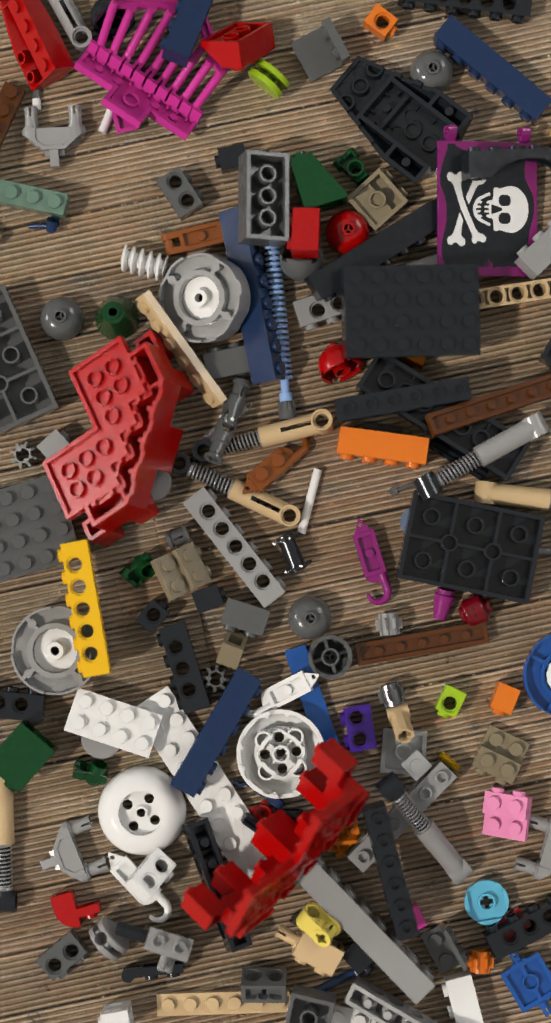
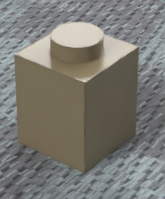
M227 630L216 663L237 670L248 637Z

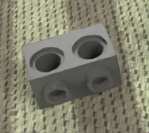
M178 166L156 180L181 221L203 208L202 200H204V197L198 188L193 189L190 184L192 179L186 170L182 171ZM177 178L182 181V185L179 188H172L170 186V182L173 179ZM185 197H191L194 199V203L190 207H185L182 205V200Z
M72 928L39 955L36 962L52 981L56 978L61 980L70 972L69 968L74 963L78 966L88 957L86 953L89 947ZM70 944L76 945L78 953H69L67 946ZM58 959L61 962V967H52L50 960Z
M242 967V1003H286L287 967Z

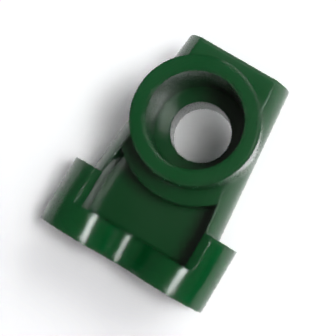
M352 147L344 155L338 157L333 162V165L339 172L343 171L359 186L370 175L362 161L358 159L360 155Z
M144 552L142 555H137L133 563L128 567L125 566L119 574L133 587L137 588L143 582V578L148 579L155 574L150 563L154 559Z
M76 759L72 778L81 781L86 780L91 786L105 785L108 776V765L99 759H93L90 764Z

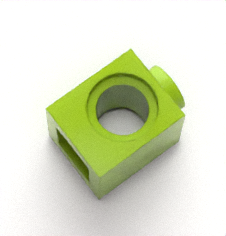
M445 683L434 705V708L438 710L437 714L448 720L450 716L456 718L467 694ZM453 697L455 705L449 709L445 708L443 704L445 698Z

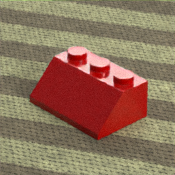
M234 21L201 40L200 44L222 68L242 71L246 69L247 65L256 63L257 59L267 56L268 52L275 49L272 22Z

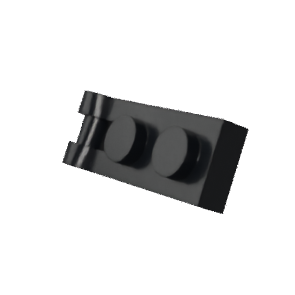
M176 960L172 973L157 970L158 962L127 965L123 969L121 978L124 982L130 983L134 978L145 977V980L157 979L158 975H167L169 978L178 977L180 973H184L185 966L183 961Z

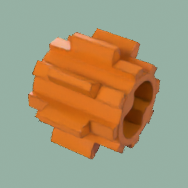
M475 948L471 949V954H467L469 960L467 965L470 967L471 973L490 974V968H494V957L491 955V950Z

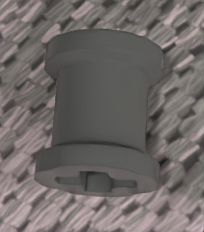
M182 524L181 528L174 531L164 532L171 550H174L175 546L182 543L192 542L185 524Z

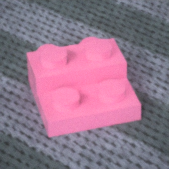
M492 786L491 790H485L482 811L485 815L482 834L526 842L533 797L526 796V792L519 790L507 793L504 792L505 788Z

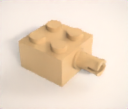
M281 923L274 936L292 945V955L295 956L294 960L304 966L308 963L315 967L313 970L324 977L326 974L332 977L345 953L343 944L332 938V942L328 947H321L304 931L300 930L297 933Z

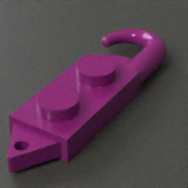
M358 519L355 534L352 537L364 576L371 583L381 582L384 592L383 597L380 599H374L370 593H367L366 596L372 604L383 605L390 600L392 587L374 529L371 530Z

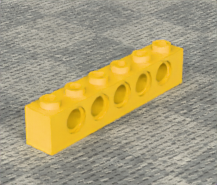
M89 540L60 544L61 549H57L58 559L60 563L63 562L65 570L61 572L63 585L67 584L68 587L65 599L67 607L71 606L72 610L69 622L71 629H75L76 638H73V645L75 651H79L80 660H77L78 672L83 673V678L111 673L112 669ZM74 558H79L82 562V567L78 571H74L70 566ZM78 580H82L86 584V589L83 593H78L74 588L75 582ZM82 602L87 603L90 607L87 615H82L78 611V606ZM86 624L93 627L94 633L91 637H86L82 633V628ZM88 647H94L97 650L98 655L95 659H89L86 656Z

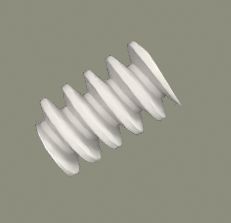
M125 244L120 263L121 270L126 272L130 268V274H134L138 269L140 277L147 272L148 279H151L155 274L156 281H160L165 274L169 255H167L165 260H162L161 253L156 258H153V251H150L146 256L144 248L139 253H136V246H133L128 251V245Z

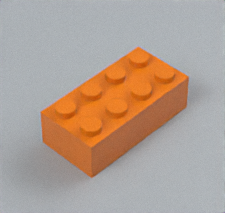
M340 426L336 455H340V460L353 461L354 457L362 458L363 463L375 464L376 460L384 461L385 466L397 467L398 463L406 464L407 469L419 470L420 466L426 465L429 438Z

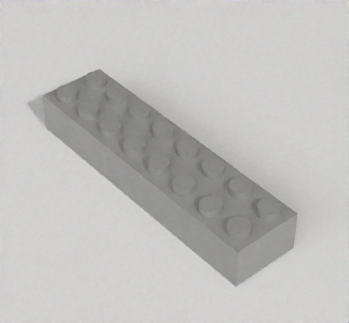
M320 855L315 859L318 863L306 876L302 873L297 882L332 918L338 921L341 928L417 1004L435 987L432 970L425 963L422 965L419 963L417 955L410 947L406 949L403 947L402 940H397L394 931L390 933L384 920L379 915L374 917L371 914V907L363 899L359 901L356 898V892L348 883L343 885L340 882V875L332 867L328 869L325 866L324 858Z

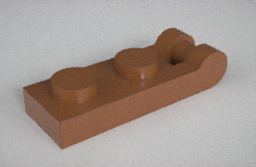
M220 220L161 235V240L165 243L166 250H164L166 257L167 255L172 257L224 243ZM179 238L181 246L174 247L173 240Z

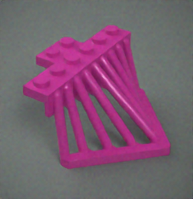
M111 0L97 42L93 39L90 41L87 50L76 61L74 69L108 90L109 92L103 98L101 105L130 124L139 128L146 118L149 117L181 139L186 140L196 128L203 114V111L200 110L225 76L228 68H222L209 54L184 93L180 96L177 95V92L205 52L200 43L191 55L187 68L183 67L173 84L168 88L165 85L175 72L178 64L170 62L158 80L153 79L165 59L161 58L163 49L145 73L141 70L168 27L171 17L176 14L175 8L178 0ZM117 9H126L112 45L108 50L105 48V44ZM137 9L146 10L122 57H119L117 53ZM156 10L166 11L141 55L131 65L129 62ZM208 17L200 33L202 40L214 34ZM213 66L215 70L214 76L195 102H188Z

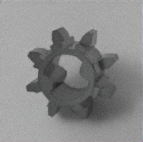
M218 664L214 670L207 667L209 675L202 676L203 679L208 681L205 688L211 685L214 692H216L219 686L225 689L223 682L230 681V678L224 676L227 669L219 670ZM214 672L220 673L221 683H212L211 674Z
M398 681L379 687L380 693L377 694L380 703H384L385 708L404 703L403 697L406 695L403 686H399Z

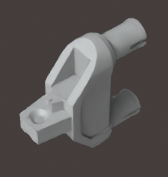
M73 105L68 106L69 125L67 127L49 128L38 127L37 107H31V110L29 107L24 108L25 127L22 130V136L45 153V157H50L51 169H61L60 157L65 156V153L76 145L86 133V128L82 125L81 105H75L76 113H74Z
M530 814L529 828L543 831L545 834L541 851L536 861L517 856L513 870L532 874L534 879L541 880L551 874V818L546 819Z
M89 815L71 823L70 821L62 822L53 850L49 851L50 857L40 861L43 870L54 866L56 870L60 869V871L81 882H88L92 879V876L110 870L108 863L105 864L107 862L105 856L91 863H84L77 846L75 835L93 829Z

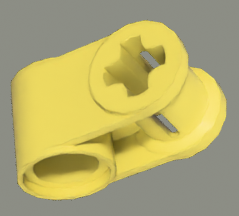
M313 902L308 903L296 918L297 926L321 947H328L332 942V938L341 932V926L338 921L327 914L320 905Z

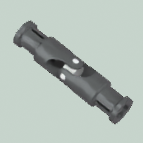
M242 378L233 379L232 390L226 396L227 400L223 404L222 414L219 416L211 435L210 447L208 452L204 454V458L211 463L218 465L223 463V454L230 445L238 422V416L241 414L246 403L244 400L245 396L252 387L249 381ZM227 427V428H230V429H229L228 432H226V431L224 430V428Z

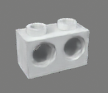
M157 847L151 854L146 856L124 885L142 902L147 901L149 898L155 899L162 890L160 888L163 882L166 884L175 874L172 870L177 864ZM156 864L161 867V872L156 869ZM143 880L148 883L149 888L143 885Z
M131 1000L105 1004L102 1012H100V1017H98V1023H134Z

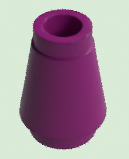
M437 587V591L434 592V619L446 621V617L456 597L454 596V590Z

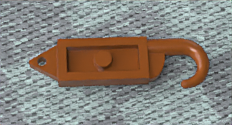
M307 437L301 438L302 446L295 452L286 447L277 448L246 474V482L242 494L254 492L261 494L308 452L310 447L309 439Z

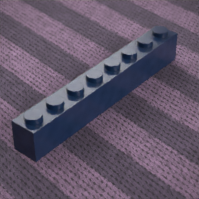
M238 206L220 211L218 214L227 259L242 270L250 288V308L241 324V330L252 385H266L285 380L284 373L286 369L281 359V344L277 339V323L272 314L273 303L268 294V279L264 274L263 255L260 253L259 246L238 244Z

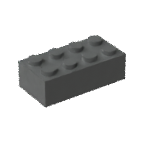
M246 149L239 156L238 244L282 247L289 242V153Z
M294 984L285 1023H332L338 994Z

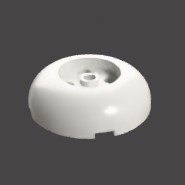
M276 709L258 715L246 725L238 740L236 759L241 776L253 790L269 798H293L301 795L296 790L300 782V775L306 769L310 771L316 767L311 760L315 754L314 748L323 741L319 730L308 718L291 710ZM278 732L284 735V739L281 742H277L274 738ZM299 747L301 754L294 756L292 748ZM278 749H283L285 755L280 757L276 752ZM262 750L270 752L268 759L261 757L260 753ZM280 764L287 766L285 773L278 771L277 768Z
M135 766L119 772L107 783L99 799L98 818L105 836L113 845L130 854L149 855L157 847L163 850L176 840L182 831V824L185 823L187 808L183 792L171 785L170 782L173 778L158 768ZM152 794L154 797L153 802L147 803L144 799L145 795ZM125 800L132 802L130 809L124 808L123 802ZM140 808L144 809L145 815H138L137 810ZM153 815L159 816L160 822L158 824L151 823L150 818ZM132 821L137 822L138 829L131 830L129 823Z

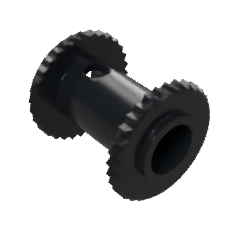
M299 531L285 534L271 543L272 546L279 544L288 566V569L283 571L284 574L295 573L312 563V560L304 561L299 546L296 543L295 537L300 535Z

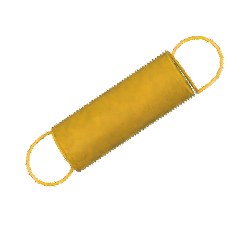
M444 751L437 756L454 772L458 771L459 767H462Z

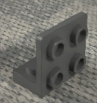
M330 17L322 20L320 28L291 43V47L310 82L350 62V54Z
M441 922L420 933L441 975L461 965L463 971L468 969L465 963L469 962L461 945L456 947L455 943L458 940L450 925L446 927L444 922Z

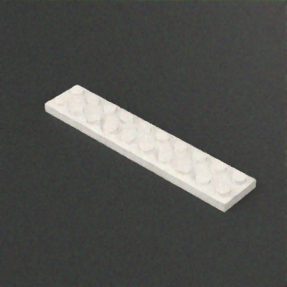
M166 686L135 707L163 716L153 746L172 775L175 776L199 732L188 715L184 713V710H179L175 695L170 687ZM216 760L215 763L218 765L211 776L207 774L203 781L206 783V786L201 795L196 793L194 798L186 793L185 795L200 818L208 817L216 842L229 862L232 860L251 879L255 872L253 868L256 863L261 859L266 860L267 858L250 842L255 832L241 822L244 814L250 813V811Z

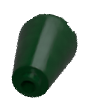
M114 296L107 298L97 308L95 315L96 326L101 334L109 339L114 340L119 335L126 339L138 327V310L134 303L125 297Z

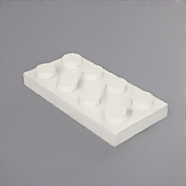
M79 688L77 689L64 731L149 758L163 716Z

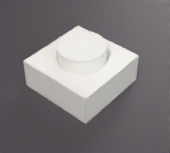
M417 749L401 763V766L416 781L432 767L429 761Z

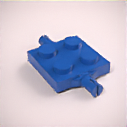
M536 950L522 958L517 951L514 952L515 956L510 954L509 956L513 963L499 974L521 1011L524 1013L533 1007L540 1006L545 1017H548L549 1014L545 1008L551 1014V1007L547 1002L551 997V972L539 952Z

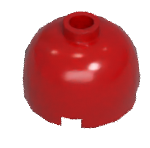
M344 210L331 217L327 223L325 233L331 248L337 253L345 254L369 238L370 231L367 221L361 214L352 210Z
M337 342L327 345L318 360L320 376L324 383L333 384V380L340 378V382L354 377L361 371L360 365H364L362 359H343L342 343Z

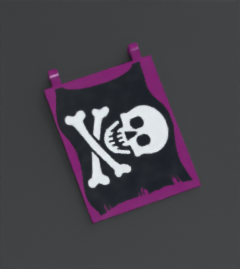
M452 124L444 126L443 134L445 141H437V265L478 264L479 276L528 277L514 262L519 257L516 253L525 244L530 247L534 243L532 238L537 234V163L523 161L509 163L486 180L462 182L460 154L467 152V148L481 147V150H488V147L501 146L502 150L509 149L508 147L521 145L522 149H529V146L537 145V143H529L531 128H518L517 138L519 143L455 141L457 126Z

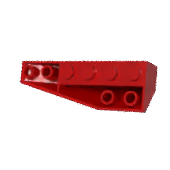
M0 0L1 11L14 55L32 92L64 78L74 68V63L54 22L41 1Z

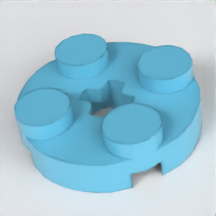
M481 879L467 887L464 896V906L466 912L473 920L483 925H491L499 922L505 915L509 907V898L505 889L497 881ZM484 896L492 899L487 908H485L484 904H480Z

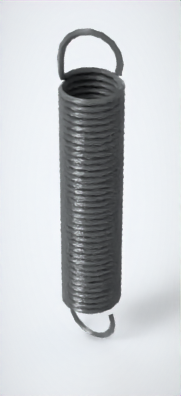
M364 421L363 427L360 428L403 434V426Z

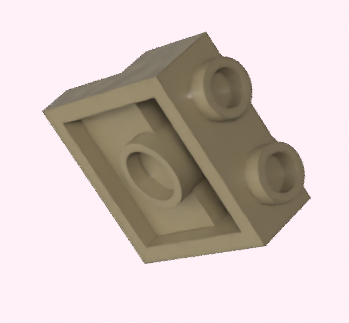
M380 168L357 187L347 199L375 231L410 202L407 199L409 193L401 185L397 188L392 182L395 179L394 176L387 169L382 171Z
M193 541L150 561L169 602L212 581L210 578L212 575L210 568L204 565L200 558L202 551L199 546L194 545Z
M489 724L470 764L475 767L474 771L485 777L488 773L495 776V782L506 786L507 783L512 785L521 768V762L530 743Z

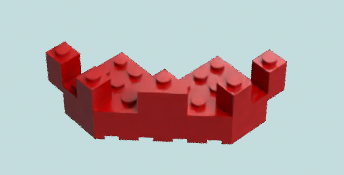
M151 329L134 341L136 349L132 352L125 338L119 335L68 371L93 428L42 462L66 519L72 521L86 511L88 519L81 524L89 542L107 547L125 536L121 525L127 521L144 524L160 513L151 495L157 470L167 473L172 472L183 430L170 426L176 404L194 392L186 373L172 367L169 360L175 357L174 354L165 347L159 333Z
M333 737L325 743L321 741L314 748L315 754L311 762L316 767L310 771L306 769L300 775V782L296 788L315 808L308 813L304 811L296 820L298 824L283 809H279L268 818L263 817L256 824L257 830L250 842L267 859H261L256 863L253 868L255 872L251 879L231 860L226 865H219L213 872L215 876L211 885L222 895L220 899L203 882L196 887L190 886L184 892V899L180 906L205 931L221 920L227 926L225 932L231 938L235 935L239 939L244 937L275 911L273 906L277 904L280 898L286 899L295 889L296 885L294 882L299 879L300 875L303 873L306 876L318 863L315 859L320 856L323 850L328 852L340 839L337 835L344 826L349 828L357 819L370 793L351 776L358 761Z

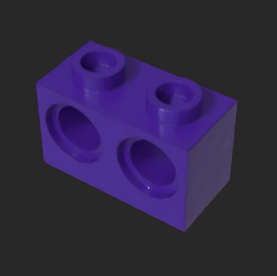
M369 702L343 707V712L340 713L341 725H346L347 734L343 735L345 748L350 747L351 752L377 748ZM353 711L362 713V719L357 723L350 720V714ZM363 733L366 736L365 742L363 744H356L353 741L355 734Z

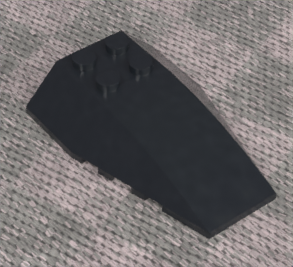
M360 56L356 57L330 88L331 93L381 158L416 185L436 172L437 141H445L443 134L444 126L456 125L457 135L455 141H462L474 117L439 89L424 86L420 81L406 78L396 71L387 70L384 66Z

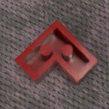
M293 207V215H289V242H287V250H291L292 258H319L321 237L320 208Z

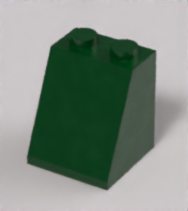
M305 151L294 153L292 158H289V169L302 208H320V212L347 204V192L311 152L305 153Z
M22 721L0 745V777L5 780L4 785L12 792L15 790L18 793L22 791L59 749L28 721Z

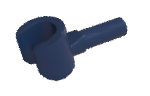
M50 216L47 218V223H29L28 227L29 229H46L48 233H54L59 227V218Z

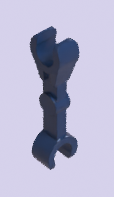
M234 779V783L237 786L242 787L246 785L250 787L246 782L239 783ZM263 796L277 809H281L285 803L282 799Z

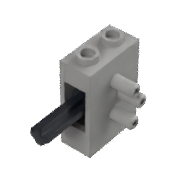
M118 922L115 930L116 935L144 943L145 950L161 954L157 970L172 973L176 959L188 962L194 942L193 938L151 926L150 930H145Z

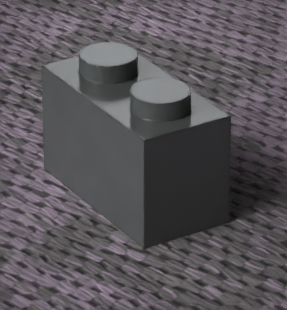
M234 343L228 345L229 349L220 350L219 347L208 349L207 353L203 354L205 368L214 381L250 373L245 345L242 346L241 343Z
M228 597L220 623L224 624V629L236 632L237 629L244 630L245 636L257 639L258 635L263 636L270 610Z

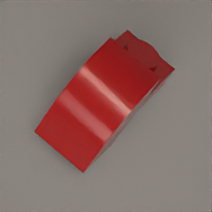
M74 888L52 894L50 897L56 918L62 924L69 927H81L83 924L82 917H85V919L98 916V912L102 909L100 899L78 905Z

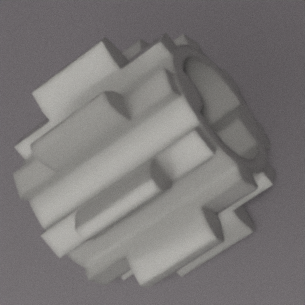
M25 442L22 447L16 443L17 449L10 451L14 455L11 463L19 462L20 469L25 464L31 468V461L33 459L38 460L36 456H33L36 448L29 449L28 442ZM24 449L29 452V457L20 461L19 453H23Z
M398 612L378 614V620H375L376 631L380 632V636L400 634V628H403L402 618L398 617Z

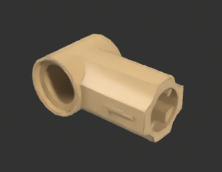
M407 702L385 708L390 727L393 728L396 741H400L402 744L409 743L415 735Z

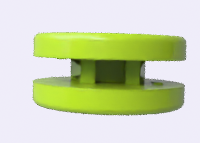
M258 59L255 65L259 70L251 68L248 71L249 77L267 94L279 99L283 95L279 87L287 90L290 82L269 62Z

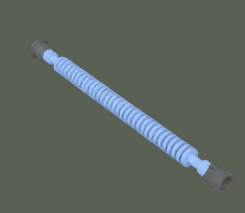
M264 246V251H267L264 252V256H267L264 259L265 262H269L265 264V267L269 269L265 270L266 273H270L266 276L267 279H271L268 280V285L270 286L267 289L272 290L268 294L272 296L270 298L273 303V318L277 323L276 334L281 344L280 354L286 369L284 373L285 380L280 381L281 393H279L278 413L279 420H287L296 417L295 401L292 398V392L289 389V380L293 379V376L288 375L292 374V370H288V368H292V364H287L291 362V358H287L291 356V353H286L290 351V347H286L290 345V342L285 341L289 340V336H285L289 334V331L284 330L288 328V324H283L287 323L288 320L283 319L287 317V313H282L287 311V309L282 307L286 306V302H281L286 300L285 296H281L285 294V290H281L285 288L284 285H280L284 283V279H279L284 277L283 273H280L283 272L282 269L278 268L281 267L280 262H278L280 261L278 250L281 247Z

